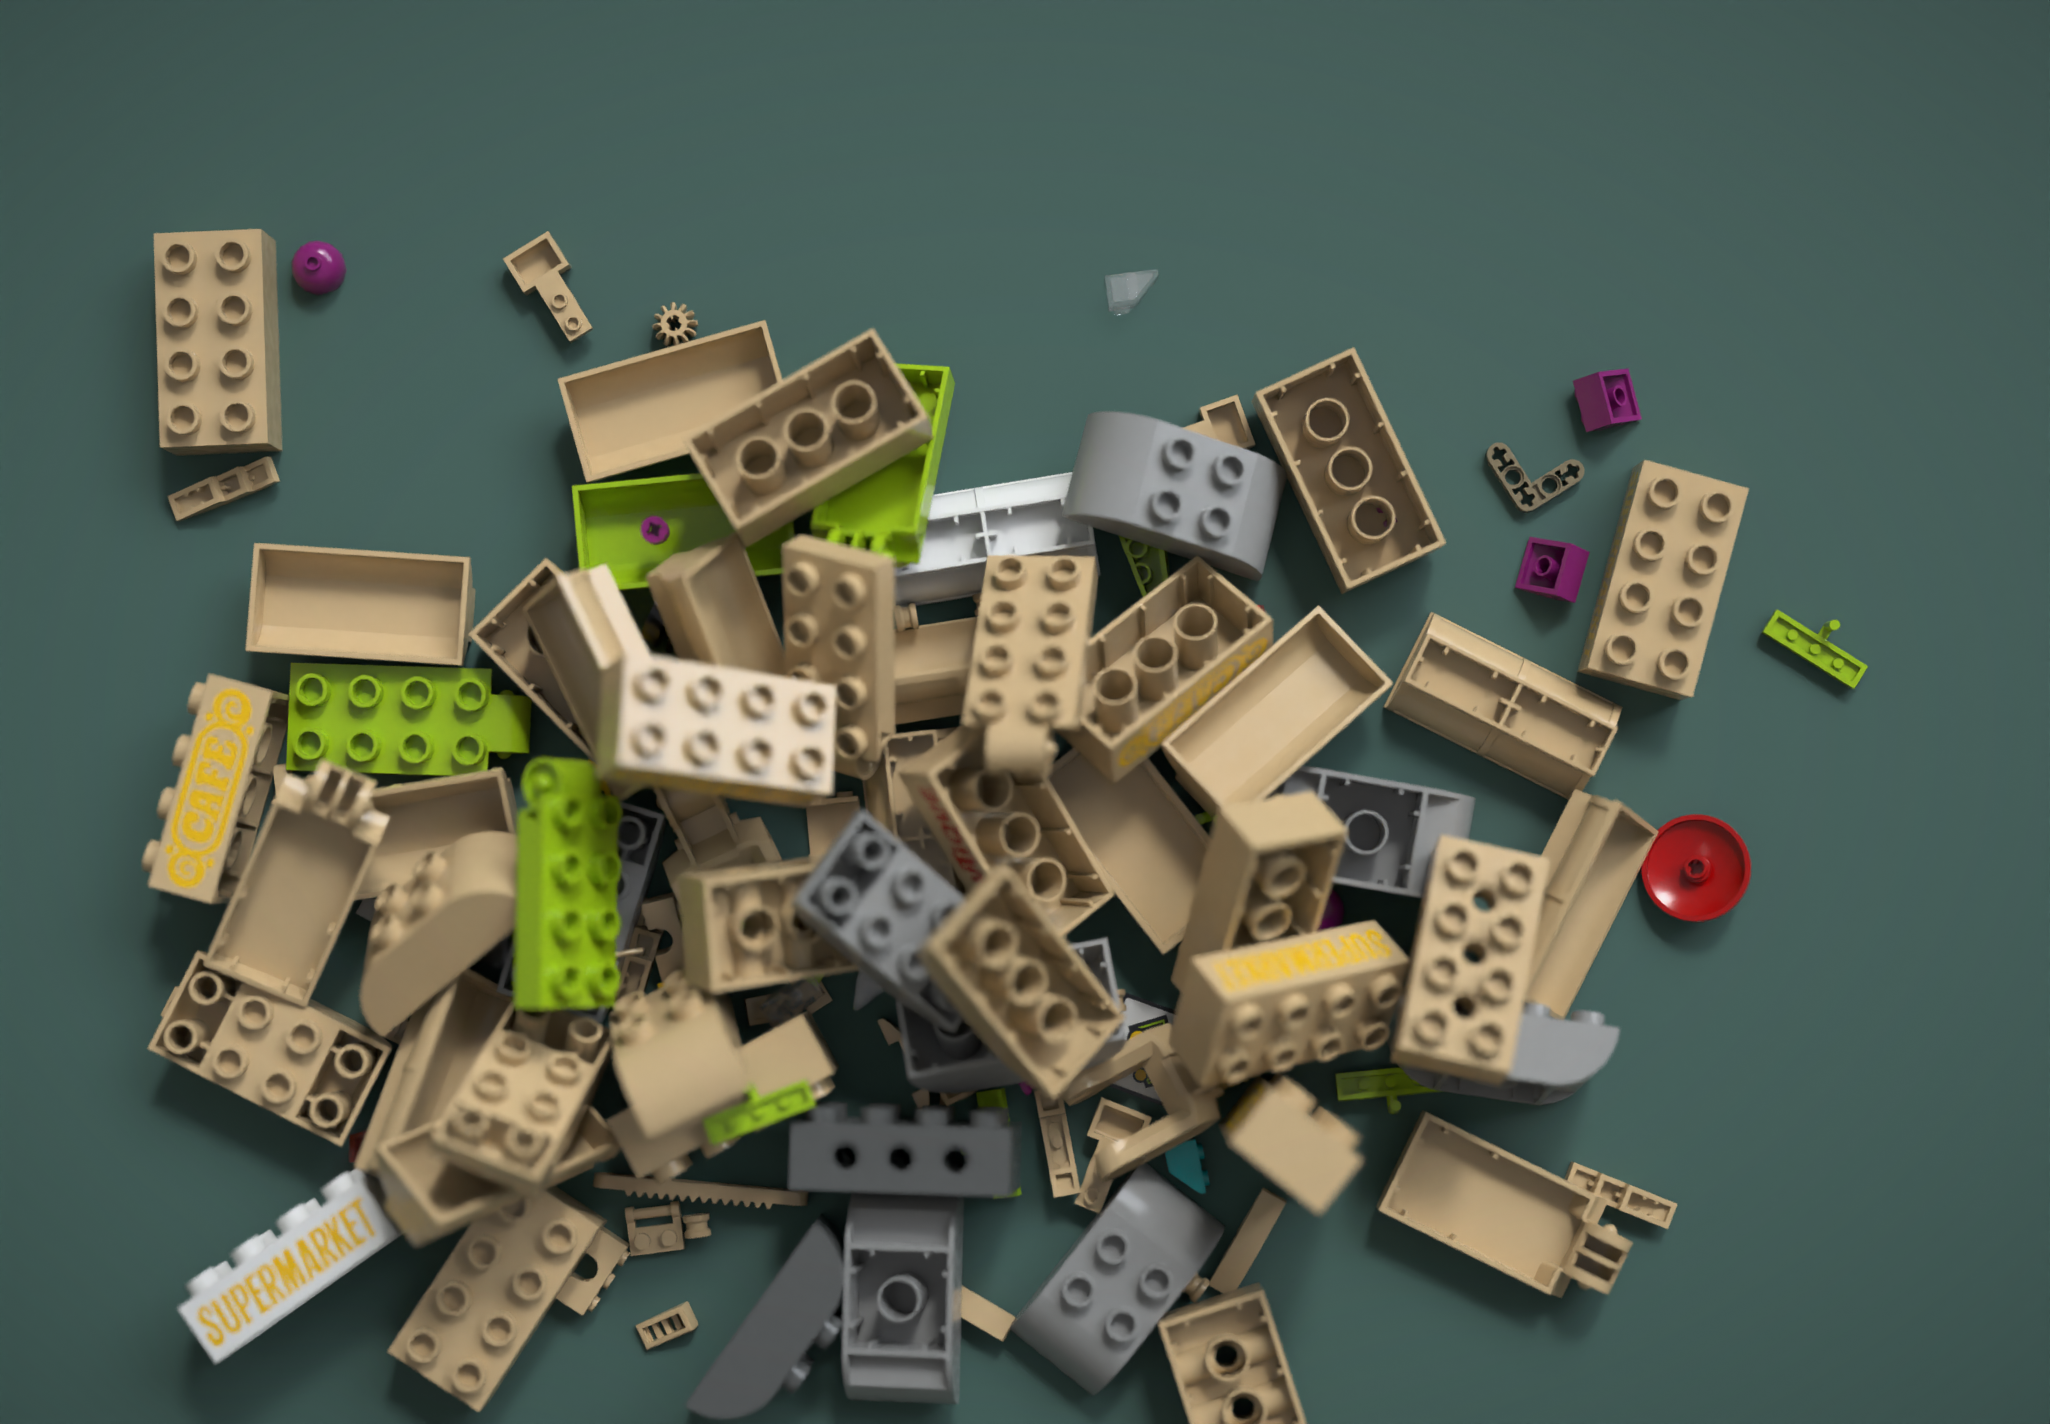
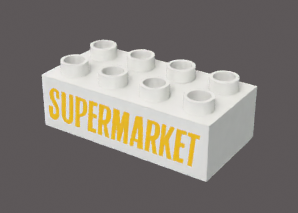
M357 1168L351 1172L347 1171L320 1190L328 1201L324 1206L321 1207L316 1198L306 1204H300L275 1222L283 1235L277 1238L270 1229L260 1236L253 1237L230 1254L238 1265L236 1268L232 1269L228 1262L224 1261L215 1268L211 1267L185 1286L193 1298L178 1309L215 1363L244 1347L404 1233L385 1209L388 1194L381 1179L372 1175L366 1177L363 1171Z

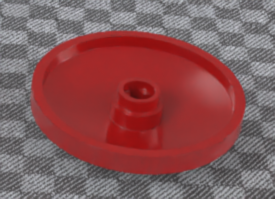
M1692 814L1675 818L1658 829L1659 832L1641 869L1645 888L1651 899L1660 909L1670 916L1683 921L1706 922L1724 916L1738 905L1748 889L1752 867L1750 854L1744 841L1730 825L1712 816Z

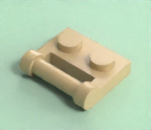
M673 1201L670 1205L634 1209V1207L625 1208L631 1256L685 1249L679 1201ZM672 1215L673 1223L637 1227L636 1220Z

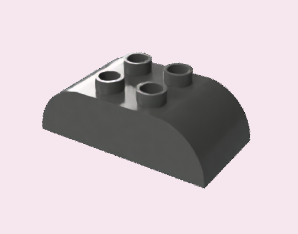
M822 1213L684 1406L701 1415L713 1418H736L752 1413L771 1400L779 1387L791 1395L795 1392L814 1362V1359L805 1353L811 1342L823 1350L831 1342L843 1324V1313L836 1307L844 1292L845 1243L834 1224Z

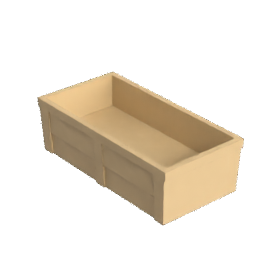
M1073 748L1052 765L1050 775L1046 776L1113 891L1162 954H1165L1183 939L1190 914V906L1195 897L1202 872V863L1206 857L1211 838L1148 758H1145L1116 783H1113L1078 750Z

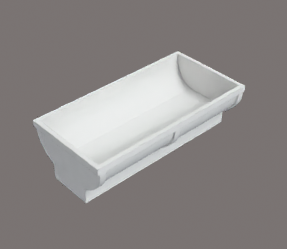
M1073 472L933 495L920 563H909L905 567L894 568V606L907 607L910 603H915V606L973 597L972 595L982 593L988 555L1095 557L1098 576H1101L1093 527L1061 517Z

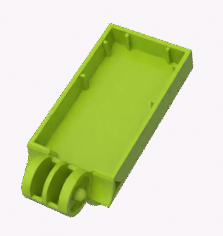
M895 363L928 415L933 439L816 506L811 521L814 538L894 558V568L905 567L909 563H920L955 387L950 367Z
M291 663L286 770L316 772L321 760L324 759L355 773L457 776L487 771L489 752L497 753L501 759L509 758L512 753L530 754L532 698L516 696L510 690H503L499 695H492V669Z
M543 757L535 759L528 765L522 782L523 795L527 803L532 807L518 812L515 1008L612 1007L615 1005V992L620 983V975L616 967V936L619 933L621 924L617 912V881L621 874V862L617 856L618 825L622 818V808L618 801V796H601L600 778H596V768L590 762L576 759Z

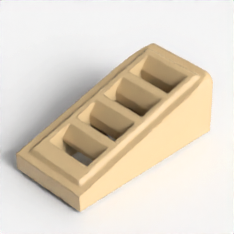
M686 1301L637 1324L636 1328L646 1350L694 1330L698 1326V1321L689 1302ZM669 1317H672V1320L677 1328L676 1330L673 1329ZM659 1321H661L667 1333L666 1335L663 1334L661 1327L658 1323ZM650 1325L652 1326L657 1336V1339L655 1340L653 1339L648 1328V1326Z

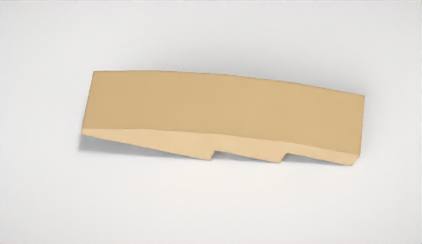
M264 457L244 467H236L217 477L211 476L167 497L176 521H181L280 482L272 458Z
M642 909L634 929L629 950L643 948V952L625 957L620 974L619 987L615 992V1004L630 993L638 991L645 993L656 959L655 955L664 933V929L660 928L648 931Z
M1571 1161L1564 1178L1607 1200V1205L1666 1229L1669 1228L1677 1204L1573 1161Z
M1262 1188L1239 1226L1235 1237L1225 1251L1220 1264L1210 1278L1209 1286L1223 1294L1238 1288L1286 1204V1200Z
M962 1285L961 1317L997 1339L1004 1341L1016 1317Z

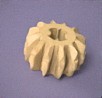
M672 302L670 311L663 305L661 310L664 315H654V318L661 322L652 325L654 330L659 331L656 334V338L658 340L665 338L664 345L667 347L671 344L672 340L675 346L680 344V340H683L684 343L689 342V339L686 337L687 335L692 337L697 335L694 330L690 329L698 326L696 320H691L695 313L692 310L686 312L687 306L685 304H682L677 310L676 303ZM675 320H678L681 325L680 329L675 327V331H672L669 324L672 321L676 323Z

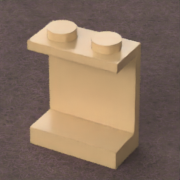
M853 791L838 792L837 798L826 799L824 797L806 807L810 846L809 856L825 854L855 812L860 810L859 796H853Z

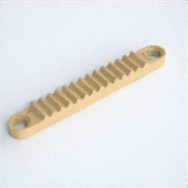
M595 1172L593 1187L625 1190L627 1196H631L636 1191L637 1196L641 1197L647 1192L648 1198H652L657 1193L659 1199H663L668 1194L670 1200L675 1199L679 1195L680 1200L684 1201L690 1196L692 1202H695L698 1197L701 1198L702 1203H706L711 1198L713 1204L722 1199L724 1205L733 1200L735 1206H738L741 1201L744 1202L745 1207L754 1202L756 1208L765 1203L767 1209H770L773 1204L807 1206L809 1193L808 1191L675 1178H671L658 1185L656 1179L652 1176H643L638 1179L637 1175Z

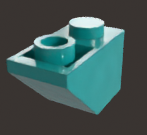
M1194 1137L1165 1152L1169 1173L1200 1194L1206 1193L1205 1186L1210 1185L1207 1169H1201L1200 1159H1205L1202 1143L1196 1144Z

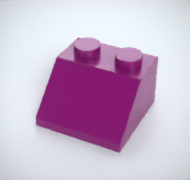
M1628 368L1596 372L1573 381L1575 397L1579 403L1582 414L1581 420L1586 432L1604 430L1642 420Z
M1529 537L1515 588L1554 600L1575 603L1590 552L1572 543Z

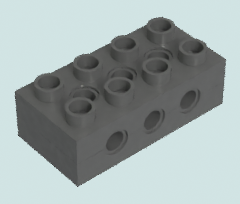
M827 1101L816 1102L815 1106L806 1109L805 1117L791 1122L789 1189L1009 1197L1020 1187L1022 1122L1008 1121L1009 1108L976 1107V1110L970 1111V1120H955V1106L923 1105L922 1108L915 1109V1118H901V1104L871 1103L869 1107H861L860 1117L847 1116L848 1103ZM849 1146L855 1149L857 1160L850 1156ZM902 1147L910 1151L912 1163L903 1157ZM956 1148L966 1154L967 1165L957 1160L955 1155Z

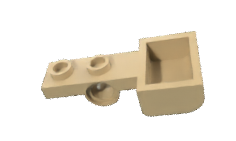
M549 231L503 258L526 296L536 289L539 291L570 343L593 330L578 302L560 276L571 269V266Z
M1238 394L1200 407L1199 412L1203 421L1184 427V429L1245 450L1255 446Z
M1100 1098L1087 1131V1136L1099 1141L1080 1187L1081 1193H1078L1075 1204L1100 1213L1113 1179L1108 1181L1101 1180L1097 1173L1094 1155L1107 1146L1148 1127L1151 1116L1106 1098Z

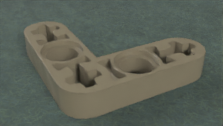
M1492 444L1487 449L1485 457L1511 501L1521 512L1533 511L1573 486L1583 478L1585 470L1580 461L1570 459L1531 483L1506 444ZM1495 448L1497 451H1504L1505 454L1502 456L1505 464L1509 460L1513 464L1507 466L1502 472L1498 469L1503 466L1500 460L1492 459L1493 449ZM1568 465L1571 468L1576 467L1578 469L1575 473L1577 478L1574 479L1573 476H1569L1564 479L1563 482L1566 486L1563 487L1561 479L1555 472L1558 471L1559 476L1568 471ZM1514 470L1519 474L1520 480L1516 485H1510L1506 482L1505 475L1507 471ZM1545 479L1555 481V492L1546 493L1543 490L1542 483ZM1525 483L1527 487L1523 488L1522 491L1526 496L1531 495L1533 497V500H1531L1532 506L1522 505L1520 501L1523 499L1520 491L1515 495L1512 490L1518 489Z

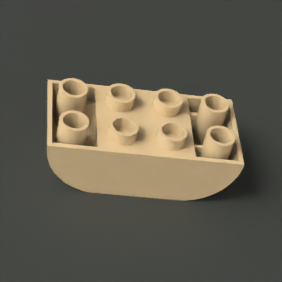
M197 951L148 1049L343 1146L392 1049V1045L369 1028L311 998L306 1007L204 966L203 964L208 952Z
M514 996L431 1137L430 1155L538 1198L547 1187L599 1087L613 1050L611 1029L600 1025L591 1018L579 1017L558 1008H515Z

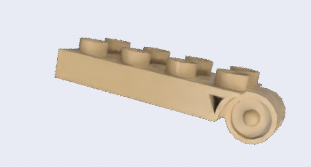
M800 535L783 545L785 678L836 686L832 771L866 780L871 778L877 771L882 760L884 746L895 734L894 558Z
M987 556L962 724L972 728H988L984 751L986 752L989 774H1003L1004 770H1014L1016 775H1023L1024 771H1035L1036 775H1050L1053 755L1056 752V746L1053 743V729L1079 730L1098 583L1095 557Z
M324 759L321 760L315 775H311L305 780L287 773L203 964L204 966L306 1007L390 818L385 814L375 811L373 802L369 799L377 783L376 781Z
M1422 1110L1376 1205L1379 1211L1545 1293L1562 1298L1571 1278L1578 1280V1285L1582 1289L1587 1290L1592 1287L1605 1294H1609L1633 1244L1630 1240L1618 1235L1615 1226L1611 1224L1604 1227L1598 1225V1221L1608 1203L1607 1200Z

